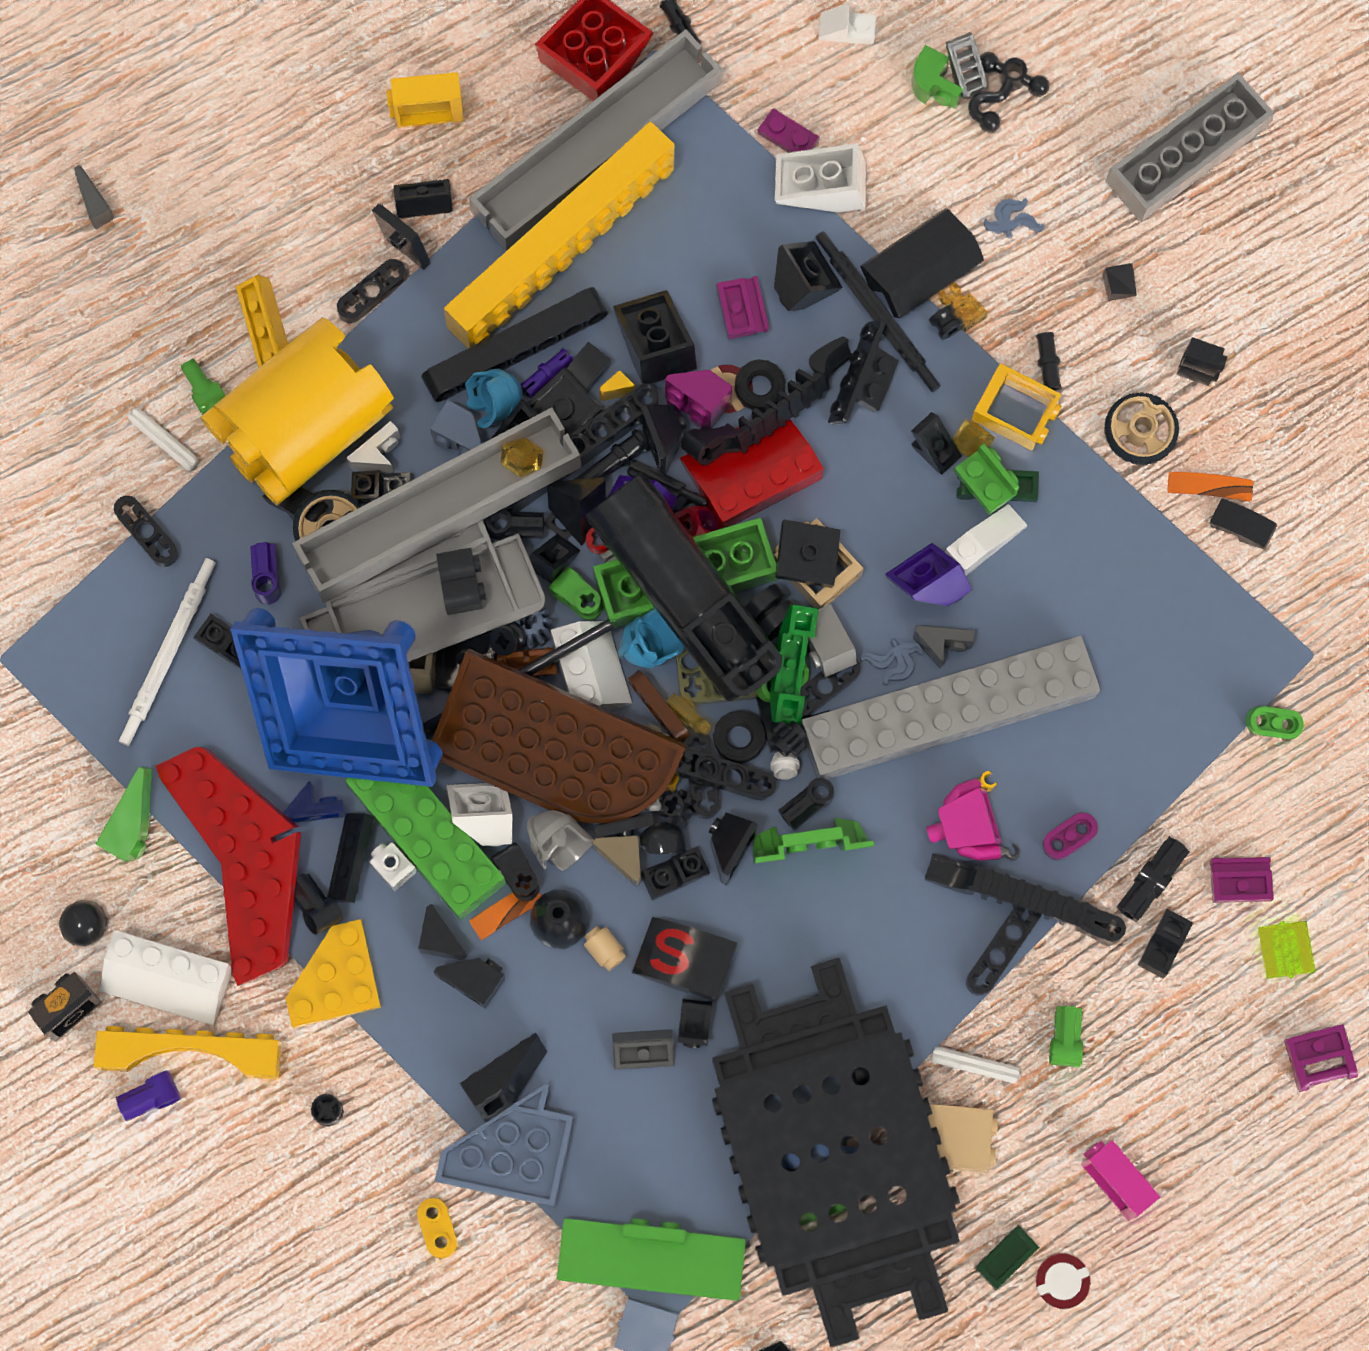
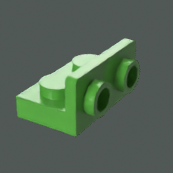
M983 443L978 447L977 452L954 468V473L988 515H990L1017 495L1019 481L1011 470L1006 471L1002 466L998 453Z

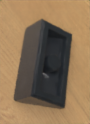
M449 179L394 185V198L398 218L444 214L453 211Z

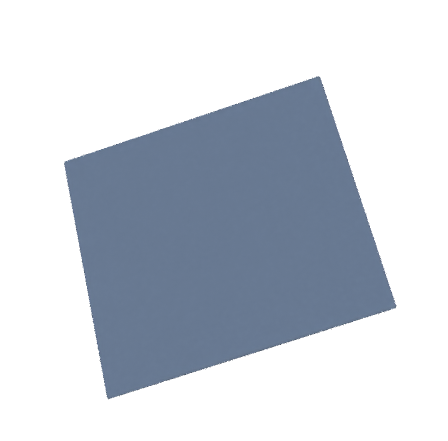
M658 50L652 51V52H651L643 61H641L635 68H637L640 64H642L645 60H647L649 57H651V56H652L654 53H656ZM706 95L661 130L674 143V170L664 180L659 179L653 185V190L645 198H638L627 215L616 218L613 221V226L606 234H599L594 238L591 247L583 254L579 252L572 258L571 265L563 272L558 271L544 290L540 291L538 289L523 309L517 308L510 315L511 318L502 328L497 327L490 333V337L587 288L594 287L609 312L603 320L503 371L515 376L521 384L538 370L537 366L548 362L562 348L567 351L566 355L570 354L574 359L582 348L590 342L611 359V363L592 383L593 387L588 392L604 411L620 399L602 401L599 397V387L615 373L621 371L634 384L635 388L642 384L634 368L613 306L667 290L695 346L697 369L689 372L712 370L720 365H734L741 368L750 361L757 359L768 360L776 364L783 372L786 381L785 393L789 395L788 382L790 380L796 382L795 373L798 369L813 376L814 371L809 366V358L815 351L843 336L849 340L850 353H853L860 341L862 328L867 322L874 321L829 262L830 257L815 237L824 231L839 252H844L865 281L866 279L860 266L877 255L878 252L835 212L776 204V158ZM475 216L429 258L431 263L424 270L419 267L351 330L336 347L346 352L360 369L369 364L374 367L394 398L390 402L394 408L301 486L312 494L322 490H339L351 495L352 472L361 471H353L349 467L347 457L390 421L398 428L400 439L398 440V445L388 453L384 451L382 454L391 463L393 473L411 472L415 479L459 456L457 450L451 447L444 449L437 445L431 435L430 428L447 400L473 413L481 444L490 440L506 420H500L487 428L478 427V420L487 415L484 410H473L466 406L468 400L466 390L444 401L435 402L421 378V375L427 369L468 349L447 329L444 307L506 252L491 235L490 228L486 229ZM815 241L843 288L806 309L788 311L781 304L779 295L774 289L778 248L782 244ZM757 276L769 331L728 339L716 284ZM873 291L893 317L884 294ZM929 299L903 317L893 318L926 360L925 365L941 385L940 388L931 392L917 372H912L882 332L877 347L899 361L879 411L872 412L855 401L847 423L838 425L828 423L831 415L830 408L838 397L841 389V380L847 374L851 364L849 359L833 373L830 380V389L823 393V397L820 400L816 399L813 401L810 408H804L800 411L797 418H791L823 466L822 480L740 522L743 523L761 517L774 556V549L779 545L781 525L784 519L801 523L806 521L812 523L817 518L825 527L841 530L839 542L864 568L862 577L830 603L855 648L856 658L860 663L859 676L853 683L812 715L827 710H836L1078 636H1082L1100 687L1097 697L827 779L832 783L834 789L832 802L829 806L819 810L795 831L784 821L778 810L804 790L812 780L816 779L814 768L805 746L797 755V759L800 762L797 776L788 780L775 778L774 772L770 769V763L776 752L770 753L766 738L764 748L756 758L739 764L771 774L776 782L774 793L767 799L759 801L717 788L719 809L714 817L702 819L697 815L691 816L687 820L688 825L677 821L676 825L685 835L686 851L698 846L710 874L654 900L651 899L641 874L640 884L636 887L595 851L592 846L567 870H559L549 859L545 861L546 869L544 870L530 848L531 843L527 831V820L531 816H537L549 810L508 792L512 810V844L516 842L527 858L529 866L536 875L540 894L542 895L554 889L568 890L575 893L585 903L589 913V926L585 935L597 926L600 929L607 927L623 946V952L627 957L609 972L605 967L601 968L583 946L587 942L584 938L585 935L575 945L567 949L551 948L542 944L534 936L530 927V912L532 909L481 941L469 920L513 893L507 882L461 921L458 920L418 871L394 892L369 862L373 859L371 853L382 843L388 846L393 842L374 818L355 903H337L342 912L343 920L335 925L359 919L362 920L381 1008L350 1016L467 1134L485 1122L460 1083L471 1074L494 1061L498 1056L503 1055L518 1045L522 1040L534 1033L538 1035L547 1053L514 1103L542 1085L549 1084L544 1110L574 1116L555 1207L537 1204L561 1229L563 1228L564 1219L624 1225V1223L631 1224V1219L649 1220V1226L661 1227L662 1222L680 1224L679 1230H686L689 1233L745 1239L747 1244L757 1233H751L747 1216L752 1215L748 1203L743 1204L738 1186L743 1185L740 1174L734 1175L729 1157L734 1156L731 1144L725 1145L720 1128L725 1126L723 1116L716 1115L712 1098L717 1097L715 1088L720 1087L712 1058L741 1049L724 992L753 984L761 1012L769 1011L818 996L819 992L811 966L840 957L857 1014L887 1005L895 1034L901 1032L904 1040H910L914 1056L910 1057L912 1068H917L933 1052L934 1048L968 1016L1059 921L1051 917L1049 920H1046L1044 915H1042L993 988L983 996L972 994L966 986L967 976L1014 909L1013 904L1004 901L1002 904H998L997 899L990 896L987 900H983L980 893L974 892L973 895L962 894L925 880L932 854L934 853L962 863L976 864L987 870L990 868L999 874H1008L1014 879L1026 880V883L1035 886L1037 884L1041 885L1046 890L1052 892L1055 890L1058 891V894L1066 897L1072 896L1075 900L1079 901L1247 727L1245 720L1248 711L1255 706H1267L1313 659V652L1058 417L1055 421L1049 419L1045 428L1049 429V432L1043 444L1036 443L1033 451L972 421L974 410L997 370L999 363L962 329L953 336L942 340L938 335L939 330L937 327L932 326L929 322L930 317L940 309ZM758 375L751 379L753 393L765 395L770 391L771 383L766 377ZM665 379L650 383L658 391L659 405H668L664 398ZM1003 384L988 414L1032 436L1047 407L1043 403ZM477 387L473 389V393L475 396H478ZM522 391V400L524 399L528 402L531 399L526 395L528 392L524 393ZM643 396L638 401L641 404L648 405L653 402V399ZM744 407L734 413H724L713 428L722 427L729 423L736 429L739 427L740 417L743 416L748 421L752 420V410ZM682 410L679 411L682 413L686 423V429H683V437L692 429H701L690 421L689 415ZM624 412L616 415V419L619 421H626L630 418V415ZM931 412L939 416L962 455L942 475L911 445L916 440L911 430ZM640 424L634 429H636L647 442ZM597 429L592 434L597 438H602L607 435V432L603 429ZM631 431L615 443L620 444L632 435ZM984 443L988 448H993L998 453L1001 459L1000 463L1006 470L1039 471L1037 502L1008 501L988 515L976 499L961 500L956 497L957 488L960 487V480L957 479L954 468L977 452L978 447ZM680 444L666 475L685 483V489L699 494L680 461V457L687 454ZM228 445L151 516L174 543L178 551V558L173 565L169 567L156 565L132 535L129 536L0 657V662L125 789L128 787L139 766H148L152 769L150 814L222 887L221 863L160 780L155 767L194 747L210 749L299 826L276 837V841L295 832H301L297 877L303 873H309L327 898L346 813L371 814L348 788L345 782L346 777L269 769L242 670L193 639L210 613L232 627L235 621L243 622L251 609L262 608L273 615L276 621L275 627L296 630L304 629L300 617L327 607L326 603H323L293 548L292 543L295 542L293 520L287 512L267 503L262 497L264 493L254 481L251 484L238 471L229 458L234 452ZM612 445L562 481L573 480L609 454ZM575 446L579 454L585 450L582 446ZM650 450L648 452L643 451L630 460V463L635 459L658 470ZM629 465L627 467L620 466L605 477L606 498L619 475L629 476L627 475ZM547 492L519 512H544L545 522L551 514L548 508ZM679 497L672 511L678 510L688 499ZM325 500L324 502L329 506L325 512H332L333 500ZM359 502L361 506L368 504L364 502ZM1008 504L1028 525L966 576L972 591L949 606L913 600L887 579L885 575L930 543L935 544L945 552L947 547L967 531ZM486 518L482 519L491 543L497 542L498 540L493 539L488 532ZM500 519L495 521L492 527L503 529L507 522ZM555 519V524L558 528L566 529L558 519ZM327 520L322 527L335 520ZM149 524L142 525L138 530V536L141 538L151 537L154 527ZM544 525L543 539L521 538L528 557L537 548L556 535V533ZM597 534L593 536V545L599 546V543L601 546L604 545ZM571 535L568 541L579 548L580 552L568 567L577 572L587 584L598 592L593 576V566L603 564L600 554L592 553L587 548L586 540L581 546ZM157 540L154 545L160 553L158 558L160 556L169 557L168 550L170 547L165 550ZM261 542L276 544L278 580L281 594L275 603L269 605L260 603L256 599L251 587L252 566L250 546ZM205 558L211 559L216 564L206 583L205 595H203L202 601L198 605V609L155 696L156 698L152 702L145 721L140 722L130 746L123 745L118 741L130 718L128 713L133 706L134 700L137 698L139 690H141L180 608L179 606L184 599V595L189 589L190 583H194ZM838 560L835 578L845 570ZM536 573L545 595V605L541 610L548 608L550 615L547 618L553 619L554 626L548 628L550 631L551 629L572 623L589 621L582 619L571 608L554 597L548 590L551 584ZM777 578V581L735 593L742 604L746 606L761 591L776 583L786 594L784 601L791 600L795 605L814 608L789 580ZM271 583L263 584L259 591L268 592L273 585ZM807 584L816 594L824 588L823 586ZM585 601L583 602L584 608L586 606H590L592 608L594 606L593 601L591 603ZM604 608L602 609L601 615L597 619L591 621L607 620ZM526 620V629H532V620ZM626 625L611 630L617 652L621 647L620 641ZM916 625L975 630L974 643L971 649L966 648L964 652L950 651L949 647H944L941 668L933 662L924 650L922 655L915 652L909 655L915 665L909 678L901 681H888L887 685L883 684V676L885 672L897 668L896 658L886 669L875 668L866 660L860 661V656L865 652L885 656L890 649L894 648L891 644L892 639H895L898 644L916 642L913 638ZM542 636L544 639L543 646L538 645L534 641L532 650L546 649V647L554 648L552 637ZM778 637L771 641L775 647L777 644ZM527 642L515 651L529 650ZM807 645L805 664L809 669L808 681H810L821 672V669L814 668L809 657L811 650ZM437 651V652H434L435 660H436V666H437L438 651ZM691 655L685 656L681 661L682 666L688 670H692L698 665ZM676 656L654 668L634 666L625 658H619L632 704L610 711L644 726L645 724L658 726L662 729V733L667 734L627 681V678L638 670L647 677L684 724L690 735L701 733L708 738L712 756L724 759L714 747L713 741L715 725L722 716L732 711L741 710L752 713L761 721L756 699L700 705L685 703L679 694ZM556 661L557 675L540 676V680L567 691L559 661ZM853 666L841 670L840 673L834 676L838 685L842 684L839 681V677L847 672L852 675ZM694 676L689 677V689L684 690L685 693H690L691 697H696L697 692L701 691V689L695 688ZM823 679L817 682L816 689L821 694H829L833 690V686L830 681ZM767 683V690L770 692L771 686ZM713 686V689L716 692V694L721 695L718 692V690ZM434 687L433 694L415 693L422 724L443 712L452 689H437ZM810 689L807 690V691L810 693V695H809V697H808L807 699H805V701H804V708H803V709H804L805 711L808 710V709H807V703H808L812 698L815 699V702H816V703L819 702V700H817V699L812 695ZM737 726L729 731L728 740L734 747L741 748L748 745L751 735L745 727ZM436 730L425 736L426 739L432 741ZM693 741V746L688 748L701 752V749L705 748V746L699 745L698 741ZM680 761L678 767H680L685 762ZM439 762L435 769L437 780L433 787H428L451 813L447 785L486 782ZM699 768L702 775L710 777L706 769ZM734 770L727 772L729 783L739 785L741 782L739 773ZM986 771L992 772L989 777L984 778V781L989 785L997 783L987 794L1002 843L1000 845L1008 848L1010 855L1014 856L1015 849L1012 845L1017 844L1020 849V855L1016 860H1008L1004 856L1003 859L977 861L960 856L957 850L949 849L946 839L931 843L927 833V826L941 822L938 809L943 806L944 799L957 784L974 778L979 779ZM679 777L674 793L678 795L680 789H683L687 792V798H690L688 779ZM760 780L758 783L747 782L745 785L746 789L750 784L757 785L761 793L768 787L763 786V780ZM818 786L814 788L812 795L818 800H823L829 795V791L823 786ZM712 787L706 790L694 789L695 793L700 791L702 793V803L697 804L698 807H703L704 812L710 811V806L714 805V802L708 801L707 790L713 791ZM666 790L661 795L662 800L668 796ZM676 805L675 810H679L681 806ZM663 808L660 811L645 809V811L636 814L640 815L650 812L653 814L654 823H668L669 817L664 818L659 815ZM725 812L757 823L755 836L775 826L778 837L785 834L834 828V818L859 822L864 833L869 839L874 841L875 846L841 851L838 843L837 846L825 849H817L816 844L807 845V850L804 852L787 854V848H784V860L753 864V839L726 886L720 881L710 844L712 834L708 832L717 817L722 819ZM1087 813L1096 820L1098 830L1095 837L1062 860H1053L1044 853L1042 844L1045 836L1075 814ZM577 821V824L595 840L594 826L601 823ZM1083 825L1076 826L1079 834L1086 833V828ZM649 826L634 829L635 835L633 836H638L640 873L642 870L665 862L672 856L677 855L649 854L646 845L644 846V851L641 850L640 836ZM617 834L608 835L600 838L617 837ZM473 839L491 862V856L511 845L504 844L497 847L490 845L482 846ZM1059 841L1052 842V847L1055 850H1061L1062 844ZM389 858L385 861V866L393 867L396 864L394 858ZM525 881L520 882L521 887L527 884ZM294 901L289 954L304 969L330 928L314 935L306 926L303 912ZM430 904L434 906L465 951L467 957L463 960L420 953L418 947L426 907ZM561 908L554 909L553 916L557 919L562 918L564 910ZM1025 909L1020 918L1016 914L1013 916V918L1022 921L1027 928L1030 926V924L1025 923V920L1030 915L1028 909ZM652 917L689 926L737 942V947L717 1002L689 992L687 994L632 974ZM1010 925L1006 927L1005 935L1009 940L1017 941L1021 938V930L1015 925ZM994 949L988 954L989 961L994 965H1001L1005 961V955L1001 950ZM478 958L484 962L490 959L503 968L501 973L504 974L505 980L487 1007L483 1008L436 977L434 974L436 967ZM983 963L980 964V967H984L985 970L981 976H973V979L976 981L974 986L977 989L981 986L987 988L988 985L985 983V979L990 972L994 976L997 974V972L989 970ZM683 998L712 1002L707 1046L701 1045L699 1048H689L684 1046L683 1043L677 1042ZM672 1030L674 1066L614 1070L613 1033ZM853 1071V1073H852V1081L857 1085L856 1078H855L854 1071ZM828 1077L823 1081L822 1087L827 1094L832 1095L840 1090L841 1084L837 1078ZM798 1086L793 1092V1097L798 1103H806L811 1098V1091L806 1086ZM775 1094L767 1096L764 1100V1107L769 1112H777L782 1106L781 1098ZM850 1136L844 1137L841 1140L840 1145H843L850 1138ZM620 1288L631 1299L678 1314L696 1297Z

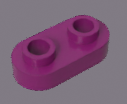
M1087 813L1075 814L1045 836L1042 844L1044 853L1053 860H1062L1095 837L1098 830L1096 820ZM1083 825L1086 828V833L1079 834L1076 826ZM1059 841L1062 844V849L1055 850L1052 847V842Z

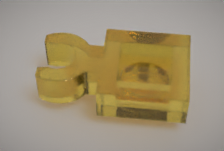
M954 282L950 284V291L953 295H947L943 290L939 291V301L946 306L953 305L957 318H961L964 321L965 325L962 328L964 332L987 318L988 311L970 293L963 297L960 294L961 289L958 284Z
M675 693L668 698L666 703L685 725L692 727L696 733H701L705 736L711 731L712 725L696 714L694 710L695 705L684 695L679 697Z

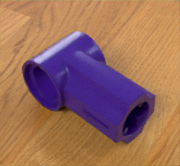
M268 542L256 543L250 546L252 566L251 587L256 599L262 604L269 605L275 603L281 594L278 580L276 544ZM271 583L273 585L268 592L259 591L263 584Z
M169 1070L160 1072L145 1080V1084L115 1097L125 1121L128 1122L155 1108L159 1110L168 1107L181 1099Z

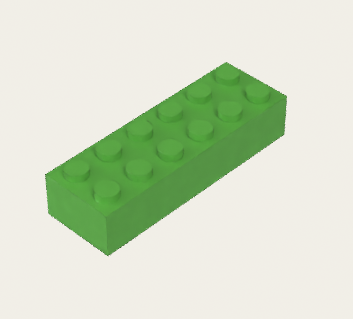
M761 517L692 537L734 593L777 581V578H775L777 565ZM618 559L593 566V576L606 618L611 620L614 628L627 625L638 616L642 617L655 609Z
M347 778L345 780L351 792L367 811L374 816L377 823L415 866L417 871L459 921L463 920L506 884L505 877L473 839L452 822L451 813L428 786Z

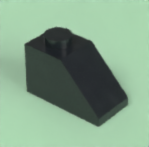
M478 958L438 966L434 970L436 977L483 1008L487 1007L505 980L504 974L501 973L503 968L490 959L484 962Z

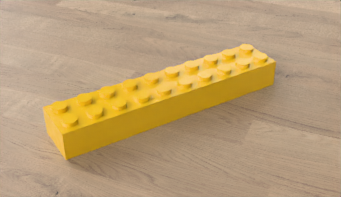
M651 121L444 307L447 329L467 348H470L490 338V333L495 328H502L511 318L510 315L517 308L523 309L538 289L540 291L544 290L558 271L563 272L571 265L572 258L579 252L581 254L586 252L591 247L594 238L599 234H606L613 226V221L616 218L627 215L638 198H645L653 190V185L659 179L664 180L674 170V143Z

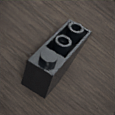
M536 1033L522 1040L518 1045L503 1055L498 1056L494 1061L471 1074L460 1083L485 1123L512 1106L547 1053Z

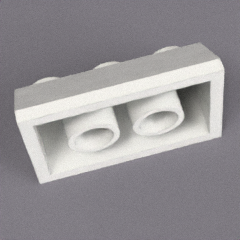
M581 621L551 629L554 648L563 645L603 621ZM611 631L558 660L567 692L607 710L632 704Z

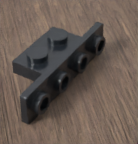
M882 319L867 322L860 332V341L857 349L850 357L851 364L847 374L841 380V389L838 397L830 408L831 415L828 423L831 425L847 423L855 401L872 412L879 411L899 361L877 347L886 322Z

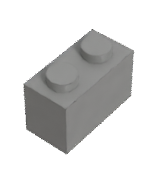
M831 604L820 608L815 637H809L808 647L811 650L809 657L814 668H820L823 675L827 677L857 664L855 648Z

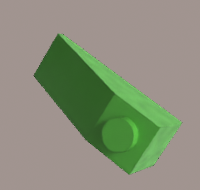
M148 766L138 767L95 843L125 862L134 861L135 858L139 859L147 847V844L144 842L149 832L152 769Z

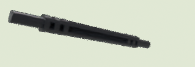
M824 231L820 232L815 239L830 257L829 262L874 321L882 319L886 322L883 333L912 372H917L931 392L939 389L941 385L925 365L926 360L844 252H839Z

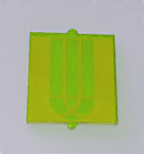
M1281 921L1278 925L1258 927L1266 979L1286 976L1292 979L1295 975L1316 972L1307 921L1286 924L1284 921Z

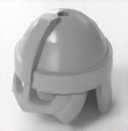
M549 810L537 816H531L527 820V831L531 843L530 848L544 870L546 869L545 861L548 859L559 870H567L590 849L594 841L570 814Z

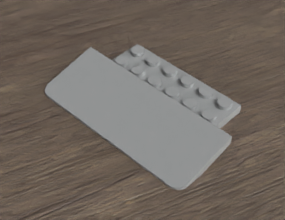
M480 520L325 602L326 608L302 616L300 619L304 630L337 632L341 634L361 630H373L383 634L390 622L395 620L404 621L414 629L416 638L406 654L408 662L494 630L497 627L535 614L544 607L545 595L519 533L491 543L483 520ZM471 547L473 555L479 554L482 572L476 573L478 583H484L487 600L481 601L482 609L447 615L436 554Z

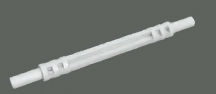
M205 558L194 583H190L189 589L184 595V599L179 606L180 608L141 690H139L138 696L134 700L133 706L128 713L130 718L118 741L123 745L130 746L140 722L145 721L152 702L156 698L155 696L198 609V605H200L202 597L205 595L206 583L216 564L211 559Z

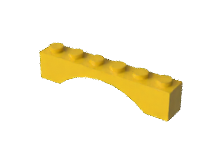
M106 1026V1031H97L93 1067L104 1071L129 1072L140 1063L158 1055L176 1051H195L208 1053L226 1060L237 1067L248 1078L279 1079L282 1043L279 1040H274V1035L256 1034V1039L244 1038V1033L226 1032V1037H214V1032L196 1031V1036L184 1035V1030L166 1029V1034H155L152 1028L139 1027L136 1028L135 1033L124 1032V1027Z

